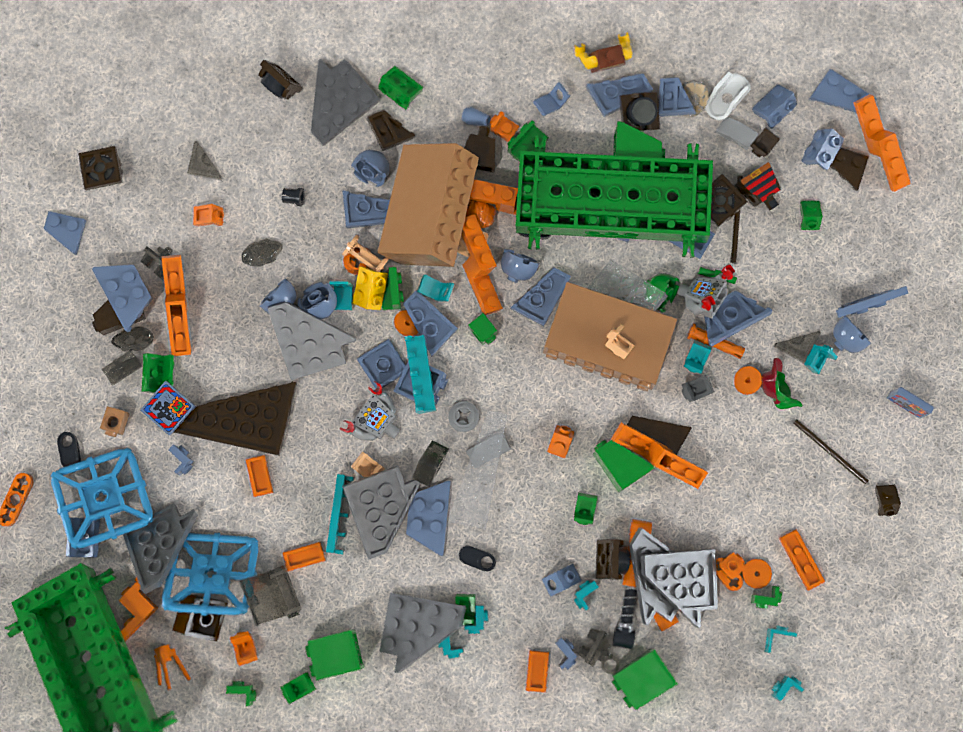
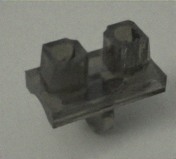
M146 246L144 249L146 253L140 262L148 269L155 262L160 264L154 273L163 280L161 258L162 256H170L173 249L170 247L163 249L160 246L157 249L160 253L158 255Z
M130 350L102 368V371L107 376L111 385H115L140 369L142 365L133 351Z
M590 629L587 638L594 642L591 649L582 645L578 651V654L585 659L584 662L594 667L597 660L603 663L606 656L612 659L613 654L609 653L612 645L607 643L610 635L603 630Z

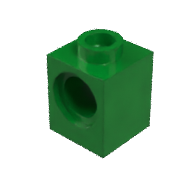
M484 313L468 324L469 330L482 346L485 343L489 345L496 340L498 331Z

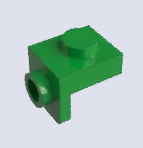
M801 201V230H819L823 218L820 201Z
M578 492L574 521L581 525L593 524L597 503L596 495Z
M772 586L771 597L752 595L751 603H755L756 608L768 609V606H778V603H781L782 591H779V586Z
M456 594L455 605L466 606L462 626L473 624L476 618V594Z
M308 672L280 686L283 697L287 700L288 704L317 690Z
M232 681V685L226 686V694H246V706H252L253 702H256L257 692L253 690V685H244V681Z

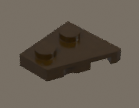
M385 110L367 116V121L382 151L415 138V134L412 131L409 132L405 129L402 123L393 119Z
M840 147L830 167L836 170L838 175L843 180L845 179L855 191H858L869 156Z

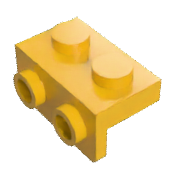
M359 267L352 304L365 309L381 310L388 273L377 272L367 267Z

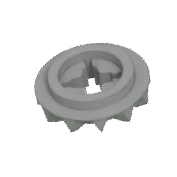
M458 402L449 411V423L457 431L468 432L473 430L478 424L479 412L469 402ZM459 410L463 414L471 412L467 417L468 424L464 420L457 422L460 418Z

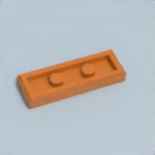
M797 529L779 538L807 591L825 582Z

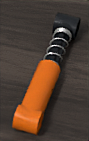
M632 519L629 543L638 528H643L651 534L652 522ZM630 554V566L628 572L623 576L622 583L626 588L624 589L625 595L622 598L624 600L621 607L622 614L619 616L621 621L618 623V627L614 629L612 646L632 650L635 641L634 623L632 621L633 616L636 615L634 608L637 606L635 602L638 595Z

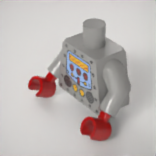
M726 265L722 269V273L716 277H697L690 286L680 285L678 294L685 297L687 309L694 315L701 314L713 318L727 296L726 281L731 280L733 273H735L731 265Z
M374 381L377 384V388L373 390L371 387H368L373 393L353 422L344 420L348 424L347 429L340 427V430L350 433L360 440L374 441L377 438L381 439L385 433L395 439L401 430L392 424L396 419L394 415L396 411L391 397L382 389L381 384Z

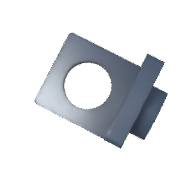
M558 82L549 94L535 99L533 103L540 113L546 116L561 109L570 95L563 85ZM557 90L563 93L562 100L557 96Z
M574 564L542 579L550 597L582 581ZM550 579L556 583V590L551 588Z

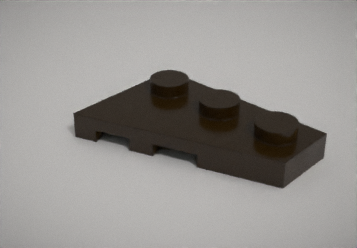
M633 415L627 423L633 429L667 446L676 455L692 427Z

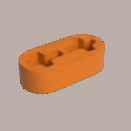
M725 558L716 559V568L718 567L717 562L721 563ZM716 569L718 579L728 590L737 591L742 587L743 579L739 574L735 577L738 579L736 582L737 587L729 586L731 581L722 570L717 571Z

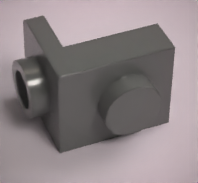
M708 375L682 384V394L689 402L699 400L714 393Z

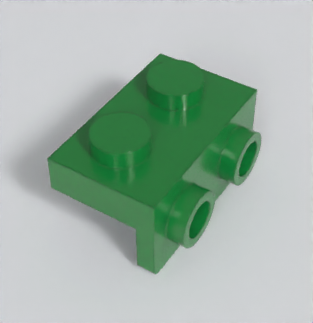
M389 267V272H386L388 273L382 302L383 311L401 309V302H404L403 291H399V284H402L401 272H398L396 267Z
M143 354L141 392L155 393L165 381L169 382L172 386L174 385V355Z

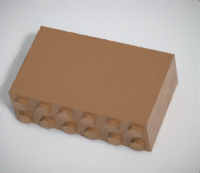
M457 143L403 145L377 253L401 265L454 267L479 157Z
M566 282L543 353L551 360L559 358L564 360L566 365L575 367L576 364L582 366V370L593 373V371H597L604 378L611 379L614 377L619 379L618 382L622 384H635L642 391L652 390L657 383L677 319ZM620 325L624 327L619 334L634 345L625 359L615 355L612 350L605 346L609 340L607 338L609 332L613 327L617 329Z

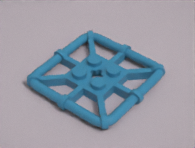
M129 448L118 449L93 458L92 456L87 457V460L60 468L56 472H52L50 476L58 505L57 513L61 515L66 536L72 548L87 547L110 538L114 540L119 535L143 528L153 521V512L145 489L146 482L142 479L136 457ZM120 457L112 473L98 477L95 465ZM126 460H128L135 482L120 487L117 476ZM90 467L93 479L77 483L64 477V475ZM59 482L78 489L81 500L66 505ZM137 489L145 513L125 505L122 494ZM99 493L107 495L105 500L102 502L100 500H96V498L99 497ZM83 507L86 518L75 536L68 513ZM125 511L141 520L114 529L110 515ZM105 517L109 531L82 540L91 522Z
M216 532L214 534L189 533L182 547L193 558L192 568H176L177 556L165 580L162 607L173 612L201 613L204 616H207V614H246L251 602L253 582L257 576L255 569L259 550L258 540L254 537L220 535V533ZM187 541L213 542L212 554H197ZM220 543L246 544L230 556L218 555ZM250 551L247 571L233 572L234 562ZM214 571L216 575L214 574L212 578H209L207 573ZM174 576L190 577L188 586L170 598ZM231 580H246L242 603L229 590ZM191 593L204 594L202 605L178 604ZM211 594L225 595L235 607L209 606Z

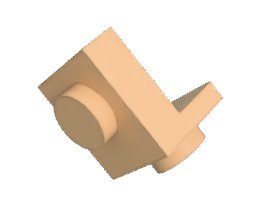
M620 325L617 329L613 327L607 335L609 340L605 346L612 350L615 355L625 359L634 345L619 334L624 327Z
M363 451L351 466L364 478L385 469Z

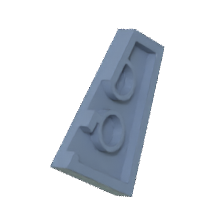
M830 69L809 100L819 101L826 105L837 106L856 113L853 102L869 95V93Z
M644 74L622 77L619 80L613 81L606 80L597 84H586L588 92L603 117L620 109V95L652 92L653 90Z
M343 191L346 228L384 225L390 200Z
M553 268L510 309L544 327L564 291L566 282H569L571 276Z
M417 290L403 303L419 335L425 336L427 350L432 357L458 328L426 298L418 293Z

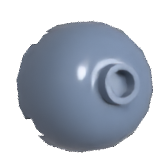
M365 150L356 156L351 165V168L354 167L355 169L354 175L360 181L368 184L369 180L377 184L375 187L382 186L390 173L389 162L380 151Z
M504 249L501 257V268L508 275V280L518 283V280L526 281L534 276L540 264L537 260L524 254L515 253L514 255L515 251Z
M286 278L279 282L278 286L273 291L271 290L259 305L268 314V306L285 301L294 305L297 293L293 285Z
M318 282L309 286L303 291L305 295L302 299L300 297L298 299L300 309L319 319L329 317L337 306V296L327 282L324 285L322 282Z
M843 316L835 324L833 335L836 341L834 344L841 351L845 349L850 353H858L871 344L869 339L858 327L852 324L847 316Z

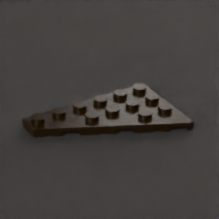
M292 381L291 383L276 385L267 389H260L196 406L173 433L280 456L297 383Z

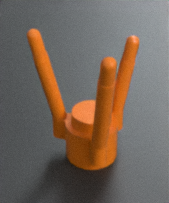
M168 644L154 649L159 686L162 685V665L167 690H171L166 666L167 662L172 661L171 657L174 658L188 681L191 679L178 658L175 648L170 649Z

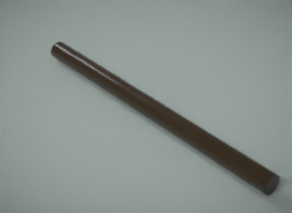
M737 176V183L743 179V176ZM740 210L734 215L731 263L736 264Z
M795 420L793 423L862 483L866 484L869 481L799 420Z

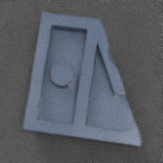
M678 77L660 79V117L693 115L696 113Z
M48 211L43 229L70 252L77 255L86 220Z

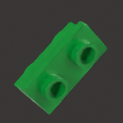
M393 66L381 76L378 89L396 102V104L407 110L411 101L422 92L423 86L398 67Z
M533 120L529 124L525 123L520 129L521 133L517 137L513 136L507 144L508 153L519 162L520 151H534L535 136L539 138V145H541L543 136L547 137L546 142L549 139L545 133L535 126Z

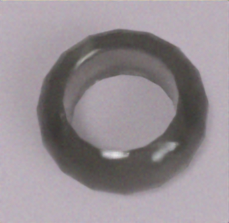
M606 656L601 662V668L607 674H614L619 669V661L614 656ZM608 659H613L616 662L614 670L609 671L605 668V662Z

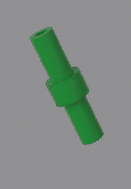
M700 267L698 274L710 278L722 273L717 269L713 271ZM733 276L731 280L726 282L735 284L737 277Z

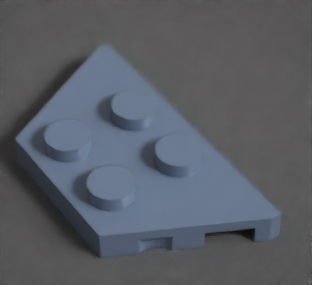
M134 265L91 268L126 332H129L136 319L142 315L144 308L153 300L137 268Z
M906 286L875 293L841 305L836 310L838 318L848 314H862L869 311L868 308L887 305L886 301L909 293Z
M738 291L728 294L713 318L704 316L709 346L712 347L770 316L772 309L769 307L765 309L757 305V301L745 297Z
M445 481L417 492L408 510L406 535L440 556L444 554L451 481Z

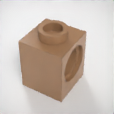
M107 406L100 429L104 430L105 435L116 437L117 434L123 436L130 413ZM117 418L118 424L112 428L111 421Z

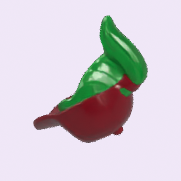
M774 358L772 370L762 375L761 388L768 397L773 399L775 406L779 409L802 407L803 405L799 400L791 398L790 388L785 382V374L782 373V361L779 358Z

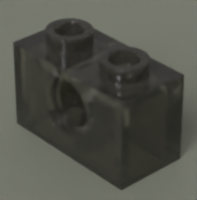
M432 440L420 458L412 479L430 487L445 461L449 448Z

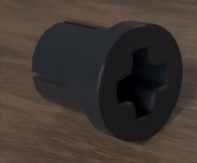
M283 188L282 195H288L282 196L283 203L303 206L304 188Z

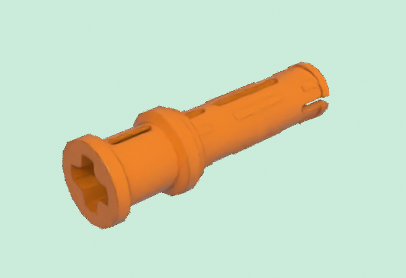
M693 323L686 339H693L709 345L707 331ZM723 340L712 346L738 359H741L745 352L744 347L728 340Z

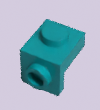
M694 340L685 359L684 367L690 372L701 374L712 347Z
M814 344L804 365L811 372L820 374L827 358L836 360L838 356L830 346Z
M587 580L579 586L581 590L574 594L576 598L573 600L579 609L583 608L585 611L589 609L583 598L599 588L595 581L590 583Z
M476 606V626H464V630H468V634H480V630H484V622H488V610H484V606Z
M447 637L438 644L439 648H443V655H448V659L458 658L460 653H463V648L451 650L450 637Z
M784 676L781 682L778 680L772 687L774 692L771 696L778 701H782L791 687L799 692H803L804 688L800 686L802 682L794 676H791V678Z

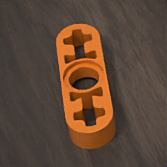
M19 473L15 476L0 508L1 526L10 527L16 523L33 486L31 475ZM26 477L25 480L28 483L27 485H23L21 487L22 483H20L19 480L24 479ZM20 487H21V490H23L24 493H21V492H18V491H14V490H15V488L20 489ZM18 494L20 496L19 504L12 505L11 497ZM7 506L16 509L15 512L6 509ZM9 513L11 520L5 522L3 515H8Z

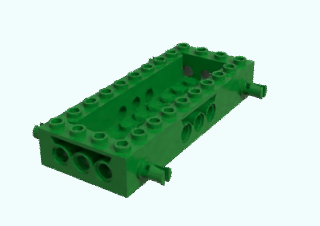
M535 136L534 151H520L515 226L516 233L529 234L528 249H532L534 240L536 250L540 249V234L683 242L682 257H686L687 250L689 249L690 258H694L695 242L707 243L710 237L713 160H698L700 145L697 143L694 152H692V143L687 144V159L546 152L547 137L545 136L542 138L541 145H539L538 136ZM556 186L562 190L561 194L557 196L551 193V189ZM596 188L601 194L598 197H592L589 194L590 190ZM632 190L637 191L639 197L637 199H630L628 193ZM673 192L678 196V199L676 201H669L667 194Z
M80 563L11 602L18 621L6 626L5 630L10 631L7 633L10 638L23 632L63 732H113V726L116 723L121 725L120 732H164L163 729L178 722L177 718H171L176 714L173 710L159 718L156 715L102 589V586L116 580V576L112 575L114 571L111 568L97 576L93 568ZM74 616H75V618H76V623H75V625L72 626V627H69V625H68L69 619H70L71 617H74ZM89 651L91 654L90 660L84 662L83 655ZM104 687L106 693L102 698H99L98 690Z

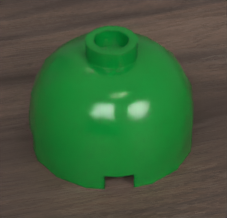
M660 273L653 276L651 280L648 279L644 285L647 303L655 310L662 313L667 310L665 306L670 300L672 304L677 295L679 286L676 285V281L679 282V279L667 273Z

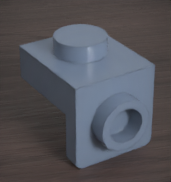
M173 444L168 450L181 462L174 472L180 476L182 474L185 475L192 469L191 464L194 461L187 456L189 452L182 445L178 447Z
M560 638L555 643L566 655L567 659L559 667L562 670L564 668L568 670L576 663L574 659L577 656L572 651L575 647L568 639L563 640Z

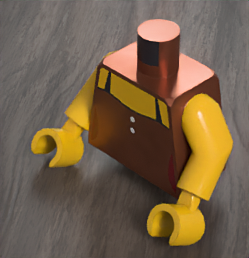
M626 32L625 36L618 34L620 45L596 50L589 55L586 53L585 44L582 43L581 47L575 45V56L580 58L587 69H591V73L626 65L625 60L631 59L633 55L629 33Z

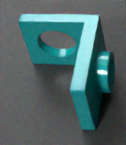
M423 275L417 292L438 302L449 301L454 283H442L428 275Z
M329 281V285L334 287V292L337 296L335 310H352L353 285L349 282Z
M776 626V629L767 628L764 652L771 653L773 633L797 637V633L788 632V627Z

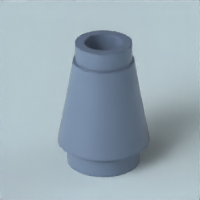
M466 107L462 113V121L466 125L488 126L491 116L474 107Z

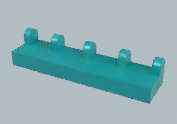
M405 336L416 413L423 414L437 411L425 336Z
M337 474L326 547L327 553L343 555V550H336L338 536H346V533L339 532L340 518H348L349 515L341 513L343 498H346L342 486L345 485L346 480L353 481L354 477Z

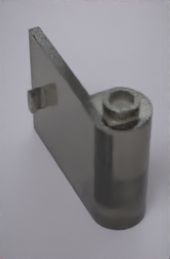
M285 565L266 573L239 580L256 626L285 616L290 619L300 615L298 611L302 609Z

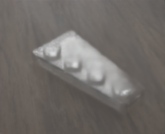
M613 260L608 262L587 287V289L656 311L668 297L665 292Z

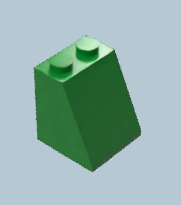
M617 121L614 132L613 155L665 158V149L662 148L661 141L621 121Z
M604 440L594 448L593 456L618 493L655 468L651 463L613 440L609 442Z
M355 629L307 641L308 645L305 646L307 657H311L312 665H310L311 676L316 678V681L364 668Z
M651 648L612 675L614 680L611 681L617 691L622 690L625 697L623 700L629 709L633 707L635 710H638L678 684L657 652Z

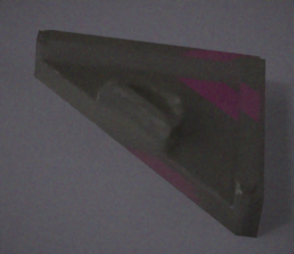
M194 141L187 172L188 175L222 181V176L198 141Z
M817 331L775 343L773 347L805 363L821 332Z

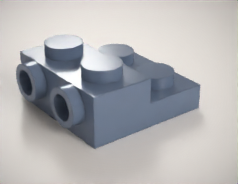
M408 361L394 392L415 403ZM430 366L435 404L437 405L439 401L437 394L440 389L444 390L448 379H446L447 375L445 372Z

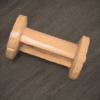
M356 234L352 241L347 243V248L342 255L345 257L350 253L370 269L377 272L383 271V266L389 258L385 257L382 260L357 242L360 236ZM358 247L360 252L356 253L354 248Z

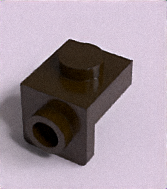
M765 128L750 147L753 148L752 152L759 158L763 156L765 158L780 141V138L768 128Z
M896 485L876 486L875 493L879 504L878 515H897L901 502Z

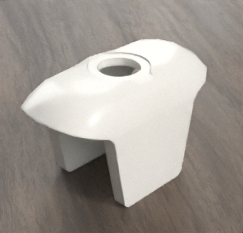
M728 72L711 93L705 106L707 113L714 119H725L751 89L750 83L745 77ZM725 93H729L732 95L733 100L730 103H725L722 100V96Z

